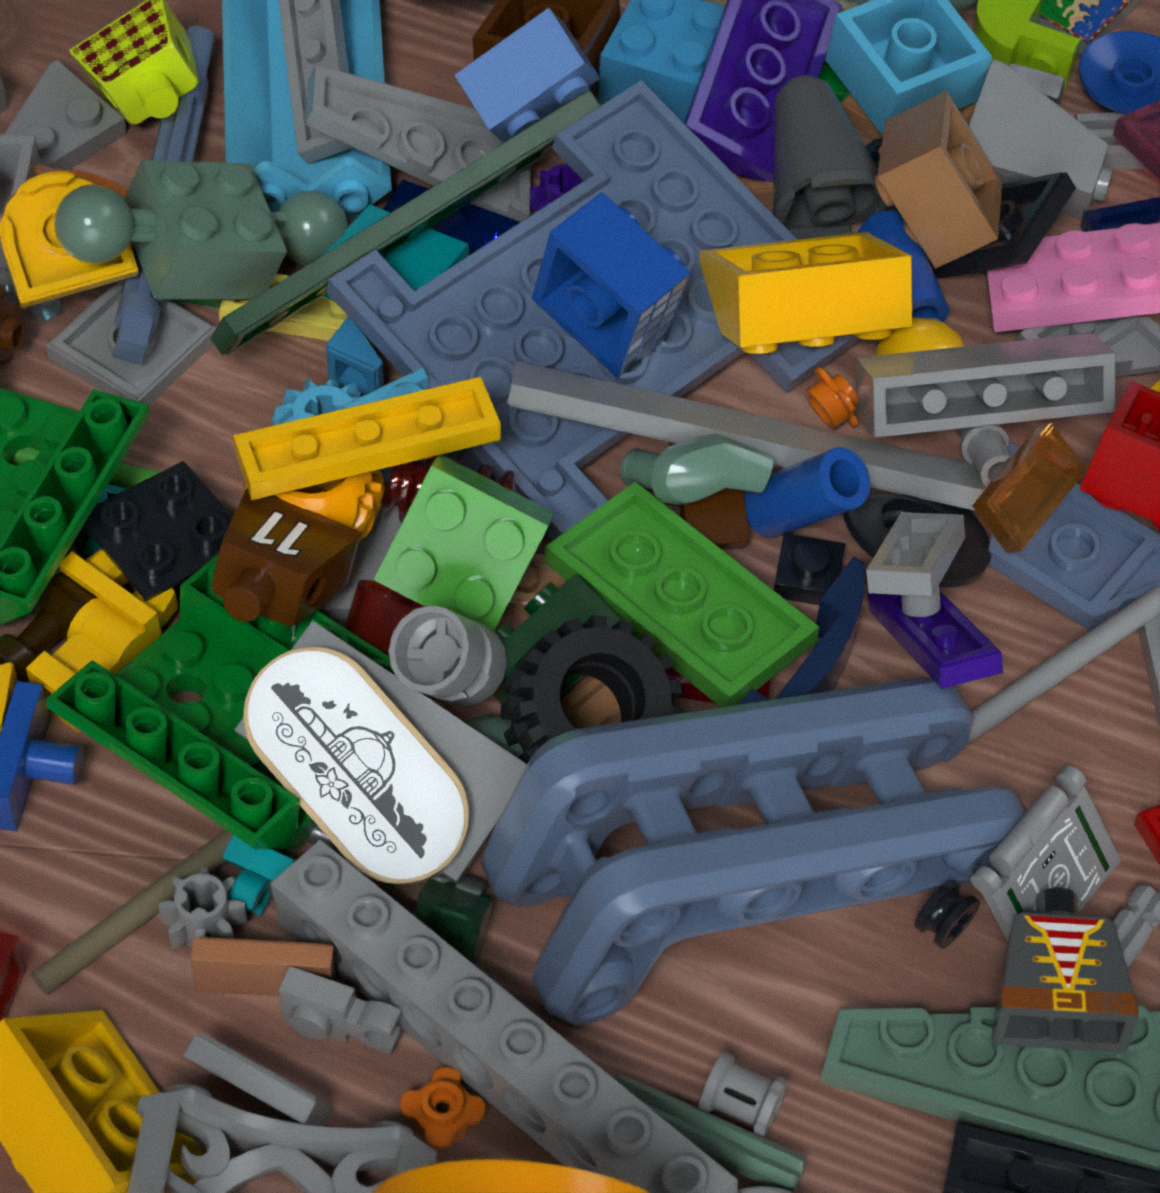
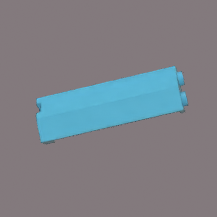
M222 0L226 163L251 164L270 211L277 212L287 198L298 192L319 191L335 199L343 208L347 220H352L369 204H374L392 190L390 165L354 147L308 164L297 151L279 0ZM340 0L349 74L385 84L379 0Z

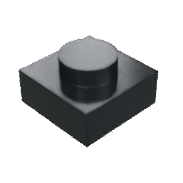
M784 533L773 590L785 600L819 605L822 596L841 573L846 543Z

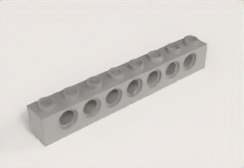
M322 840L315 843L270 883L278 923L283 930L298 942L333 945L336 974L355 988L368 1001H381L399 1008L401 1016L397 1024L401 1025L408 1035L445 1066L458 1071L464 1082L564 1166L618 1179L650 1193H737L738 1180Z

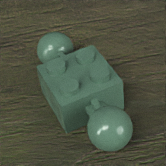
M141 160L125 198L114 190L102 185L81 186L69 192L61 200L54 218L55 234L62 248L73 258L85 263L97 264L108 262L119 256L126 249L129 242H132L154 299L252 300L268 290L285 256L297 264L306 266L321 257L332 244L344 235L348 228L347 217L340 204L331 196L319 191L298 192L287 198L277 212L270 211L251 164Z

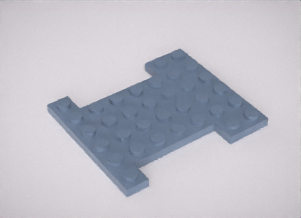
M642 80L555 135L552 149L583 180L582 183L416 291L403 280L376 249L328 279L326 293L403 376L423 367L428 376V389L476 377L482 378L501 423V439L470 447L469 449L504 487L554 512L546 530V533L553 540L608 501L581 472L580 468L630 433L510 406V404H507L515 362H525L681 398L745 353L739 346L720 333L700 265L699 251L798 240ZM601 192L618 207H623L630 211L638 221L639 226L662 247H667L674 251L681 259L684 267L691 272L668 338L618 379L532 300L550 231ZM855 334L835 336L833 344L820 347L803 346L798 341L778 343V349L774 352L749 354L788 393L813 375V371L817 367L823 368L862 339L855 337Z

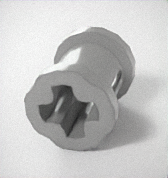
M723 1051L706 1082L698 1108L707 1113L717 1109L752 1125L753 1133L765 1138L778 1115L790 1081L781 1076L774 1080L768 1079L735 1064V1056Z

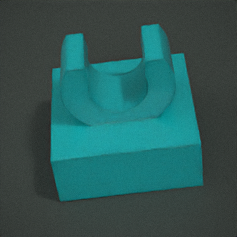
M233 835L222 858L241 871L231 888L228 900L242 901L245 903L247 911L262 917L273 897L270 883L292 865L295 860L271 849L255 850Z

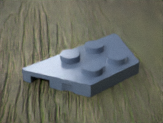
M1011 443L1008 446L1010 453L1019 464L1020 474L1012 486L999 490L989 538L988 552L991 553V559L988 566L1089 631L1152 588H1160L1159 534L1124 512L1109 509L1099 504L1093 495L1079 490L1081 487L1079 484L1015 444Z

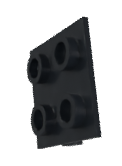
M183 460L95 505L83 527L142 598L148 601L186 581L215 557L220 551L223 537L233 516Z

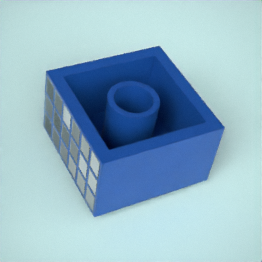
M601 192L550 231L532 300L618 379L668 338L691 272L684 267L681 259L674 251L667 247H662L642 229L630 211L623 207H618Z

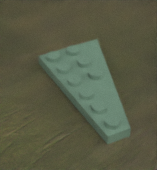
M1138 1005V1018L1127 1052L993 1045L992 1031L996 1007H970L969 1013L928 1014L924 1008L839 1009L820 1083L980 1129L1160 1173V1011H1148L1143 1005Z

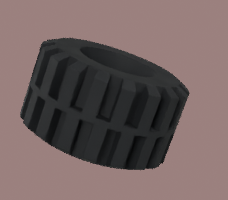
M592 615L584 624H581L578 617L565 621L556 631L552 628L522 656L515 665L516 670L506 680L503 691L508 693L509 697L500 705L501 719L511 720L512 726L503 733L508 747L519 743L524 753L518 759L528 764L536 750L548 740L562 733L576 730L567 719L560 700L561 683L563 677L567 675H587L605 684L618 702L621 723L682 714L683 708L672 705V701L682 694L680 680L669 681L666 672L674 666L668 654L666 653L658 659L651 650L657 641L647 632L639 639L631 635L634 624L622 619L612 628L607 627V616Z

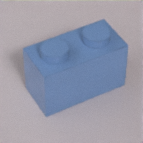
M547 8L455 74L456 79L489 131L502 142L508 141L559 107L589 92V86L600 79L565 23L550 8Z

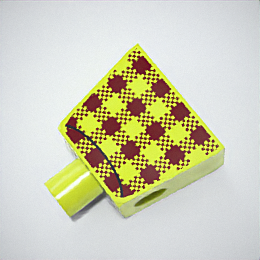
M146 0L69 50L97 91L130 125L139 124L150 116L166 118L172 115L178 107V98L194 89L199 83L189 35L165 0Z

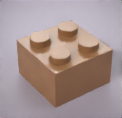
M947 90L885 120L882 146L879 147L878 174L875 175L877 190L887 206H896L905 220V232L923 248L935 269L998 240L1003 181Z

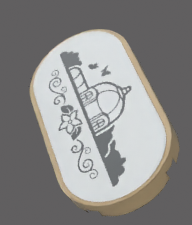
M304 647L288 651L276 657L258 673L249 688L244 705V727L249 743L259 759L284 788L300 799V806L344 857L366 877L386 884L410 885L424 883L447 870L460 855L468 833L467 829L470 822L469 807L463 785L449 765L365 670L353 659L338 651L322 647Z

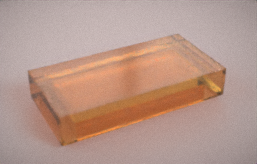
M1053 423L1040 425L1003 467L972 507L1006 553L1022 551L1086 472V469Z

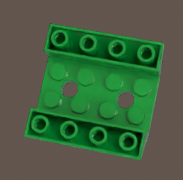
M0 388V626L31 613L151 414L148 405L93 389L81 410L76 411ZM31 448L39 451L34 460H28L19 465L10 464L15 454L22 449Z
M218 553L181 584L180 619L115 675L91 660L46 698V707L253 849H296L311 835L317 824L300 806V799L288 792L259 759L249 741L238 735L235 731V728L244 717L245 700L252 682L269 662L292 650L312 620L393 675L395 673L391 668L389 656L317 610L297 626H286L260 614L250 622H242L233 618L226 611L223 598L216 596L211 589ZM190 691L197 693L202 699L198 702H183L179 704L173 701L170 696L177 692Z

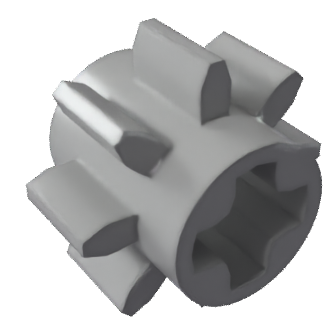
M202 867L199 874L188 876L184 880L174 877L171 880L174 901L166 900L159 903L161 922L171 925L168 929L170 945L174 949L182 946L184 943L192 948L193 938L197 937L234 939L231 925L247 923L245 903L239 900H228L235 879L230 877L221 882L218 878L209 874L207 867Z

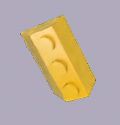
M868 232L699 251L700 265L720 333L739 346L743 352L752 354L770 353L778 349V343L798 341L803 346H827L835 342V336L855 334V337L866 340L884 339L891 336V329L912 327V256Z
M103 1010L2 1018L0 1021V1142L11 1157L15 1169L24 1177L34 1193H127L143 1116L136 1112L139 1097L158 1094L160 1091ZM175 1132L168 1169L193 1186L197 1181L186 1173L181 1163L180 1153L182 1145L195 1156H202L203 1153L192 1138Z

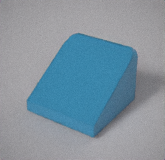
M348 317L326 344L328 380L333 375L338 383V388L356 383L358 391L363 396L384 386L383 362L359 327Z

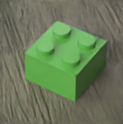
M438 455L431 465L374 581L425 607L432 605L447 608L466 618L482 623L494 631L538 548L554 512L444 455Z

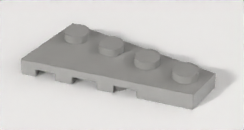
M315 65L308 78L306 125L433 186L504 143L489 131L475 108ZM531 165L470 204L511 224H519L530 216Z

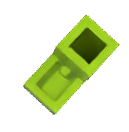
M978 0L972 31L992 55V59L1003 62L1008 67L1010 63L1065 77L1064 93L1072 78L1081 39L1037 24L1042 0Z

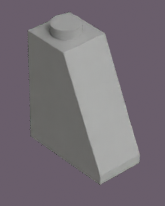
M992 59L969 128L1003 181L1002 184L1067 172L1076 189L1060 213L1087 220L1093 200L1104 203L1111 183L1114 169L1104 167L1109 145L1005 63Z

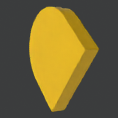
M63 171L48 172L27 180L10 198L3 211L0 222L1 247L21 308L138 276V268L130 243L116 258L97 264L85 263L73 258L60 245L54 230V218L58 205L72 190L85 185H95L84 178L75 176L73 173Z

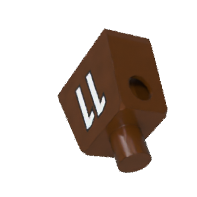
M246 489L223 537L211 589L216 596L223 598L226 611L239 621L250 622L260 614L286 626H297L348 584L362 532L308 509H303L286 502L275 495L251 500L248 489Z

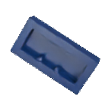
M16 681L0 733V830L18 831L33 779L77 785L82 774L84 763V748L82 745L45 740L51 719L49 710L46 707L43 685Z

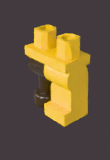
M102 549L98 550L86 561L71 552L59 565L62 572L55 574L40 596L41 611L18 637L10 634L0 636V665L9 662L13 663L18 681L26 683L30 681L33 684L43 685L46 698L91 660L115 675L162 635L161 628L178 609L174 590L171 588L145 601L137 590L131 594L123 588L128 580ZM60 637L66 641L52 656L44 651ZM48 708L51 714L75 732L79 733L81 731Z

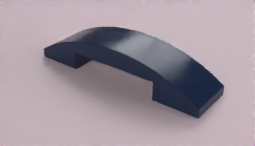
M853 557L820 599L816 624L819 626L818 637L821 640L776 699L833 691L852 652L857 632L865 585V562ZM750 689L739 705L768 701L770 699Z

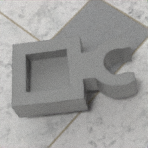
M289 966L278 989L282 1020L288 1022L293 1030L305 1037L324 1040L328 1036L347 1043L349 1037L352 1036L375 1050L392 1054L402 1032V1026L397 1024L401 1016L399 1008L381 1001L358 999L355 996V988Z

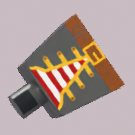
M1049 888L1041 891L1036 896V913L1021 912L1013 917L1003 961L992 1031V1044L1127 1052L1138 1018V1005L1115 923L1107 917L1079 916L1077 895L1069 889Z

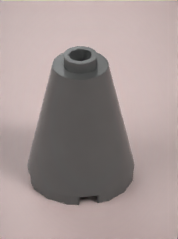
M809 75L795 77L789 80L775 96L773 215L797 239L852 233V224L866 217L868 218L876 212L886 211L888 208L875 184V175L878 174V168L829 83Z

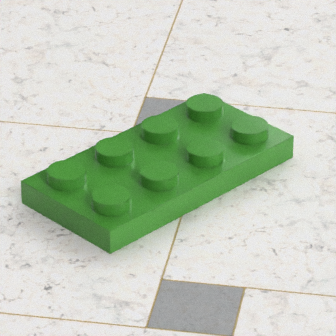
M637 482L632 483L545 546L544 563L566 581L574 574H577L622 620L634 624L631 632L634 637L639 639L647 632L657 641L651 650L659 657L667 653L674 664L672 668L721 708L738 705L750 689L755 691L817 643L819 632L817 624Z

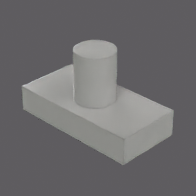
M901 512L866 569L868 592L873 594L901 595L902 611L911 617H927L936 614L941 609L939 584L965 539L964 515Z

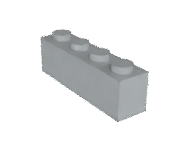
M1093 333L858 357L856 358L857 416L871 434L877 438L1110 413L1115 411V352Z

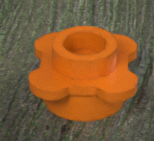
M817 367L813 372L818 381L804 392L810 406L818 417L833 430L843 422L855 428L859 425V422L854 415L855 406L857 405V394L840 374L830 378L821 367Z
M442 1067L435 1070L432 1075V1081L418 1091L409 1090L405 1092L400 1100L401 1114L406 1119L415 1120L418 1132L425 1138L427 1145L435 1149L449 1147L467 1133L470 1125L480 1124L485 1117L484 1101L478 1096H471L460 1084L461 1077L459 1072L450 1067ZM439 1103H446L450 1108L447 1112L440 1113L436 1110V1106Z

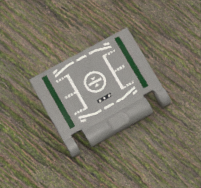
M1065 766L1056 776L1057 784L1068 795L1058 787L1048 786L990 854V864L1001 875L998 876L992 869L981 866L971 877L973 886L982 893L1007 941L1013 917L1021 912L1036 913V896L1041 891L1049 888H1066L1073 891L1077 895L1079 913L1121 862L1114 844L1084 786L1086 778L1082 772L1073 766Z

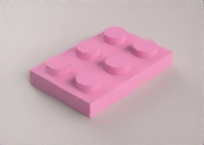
M1132 223L1114 229L1089 232L1068 231L1061 235L1044 237L1026 264L987 270L994 333L1160 313V223L1147 225Z

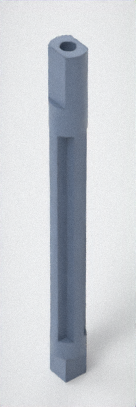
M188 27L187 34L192 46L199 83L194 89L178 98V107L172 115L161 118L152 160L193 161L209 89L206 75L215 34L205 27ZM132 243L131 249L138 268V276L124 279L115 318L118 335L113 357L142 365L149 337L154 335L157 330L163 299H154Z

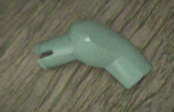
M709 434L669 446L660 454L644 451V449L640 448L631 449L621 460L620 476L626 485L637 482L644 489L653 490L655 496L663 503L686 505L708 497L724 488L754 494L763 493L771 476L774 458L771 454L719 434Z

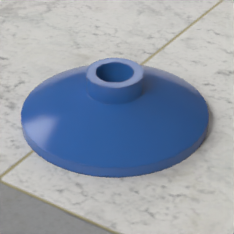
M1117 31L1105 34L1092 41L1084 50L1079 63V77L1086 92L1099 104L1122 114L1133 116L1160 114V37L1139 31Z

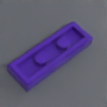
M867 591L870 613L941 689L1003 673L1002 652L941 591V609L936 614L927 617H911L904 614L902 611L901 595L873 594Z

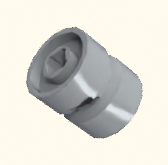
M430 605L413 610L401 619L392 633L389 646L391 668L400 682L411 690L433 696L450 704L466 707L482 703L495 693L504 678L507 664L505 647L497 633L484 624L466 618L447 608Z

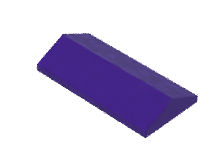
M727 0L684 124L733 174L773 183L775 96L789 80L802 75L819 77L837 13H840L842 7L840 3L834 0Z

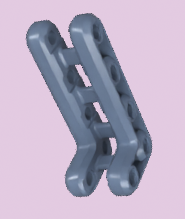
M921 677L576 729L562 733L544 743L530 758L489 837L481 865L498 900L512 906H535L548 902L558 896L564 898L568 894L571 898L540 951L532 977L549 1015L570 1024L582 1025L590 1024L615 1014L635 996L660 954L672 944L683 939L936 890L950 880H954L959 885L972 883L971 877L981 866L988 867L999 875L1000 872L990 864L989 856L1027 812L1019 795L1001 786H984L966 790L959 787L926 793L914 772L931 767L941 761L947 763L966 747L973 725V717L958 688L951 686L941 689L931 677ZM867 782L879 805L858 809L845 807L814 813L803 790L824 786L836 788ZM755 802L766 825L738 830L725 828L697 833L686 810L712 805L725 807ZM637 823L647 846L622 851L609 858L603 856L596 861L595 856L611 832L625 824Z

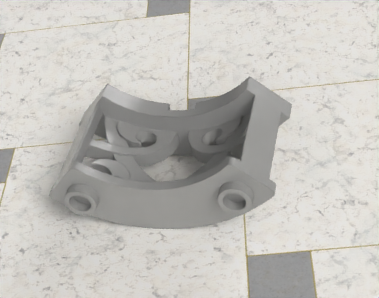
M177 1084L169 1087L168 1092L139 1097L136 1112L143 1116L127 1193H163L164 1190L167 1193H231L246 1183L280 1171L293 1181L304 1193H372L383 1181L373 1186H363L356 1180L357 1173L360 1171L395 1170V1175L411 1169L435 1164L437 1151L415 1137L411 1128L400 1123L382 1121L372 1124L370 1128H336L287 1122L250 1113L211 1098L210 1092L201 1087ZM175 1132L201 1141L206 1146L207 1153L202 1156H195L182 1145L180 1153L181 1163L186 1173L197 1181L193 1186L168 1169ZM230 1151L242 1153L241 1155L229 1160ZM321 1168L335 1169L332 1178Z

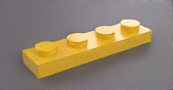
M476 377L233 435L234 453L251 500H256L499 441L501 439V423L482 378Z

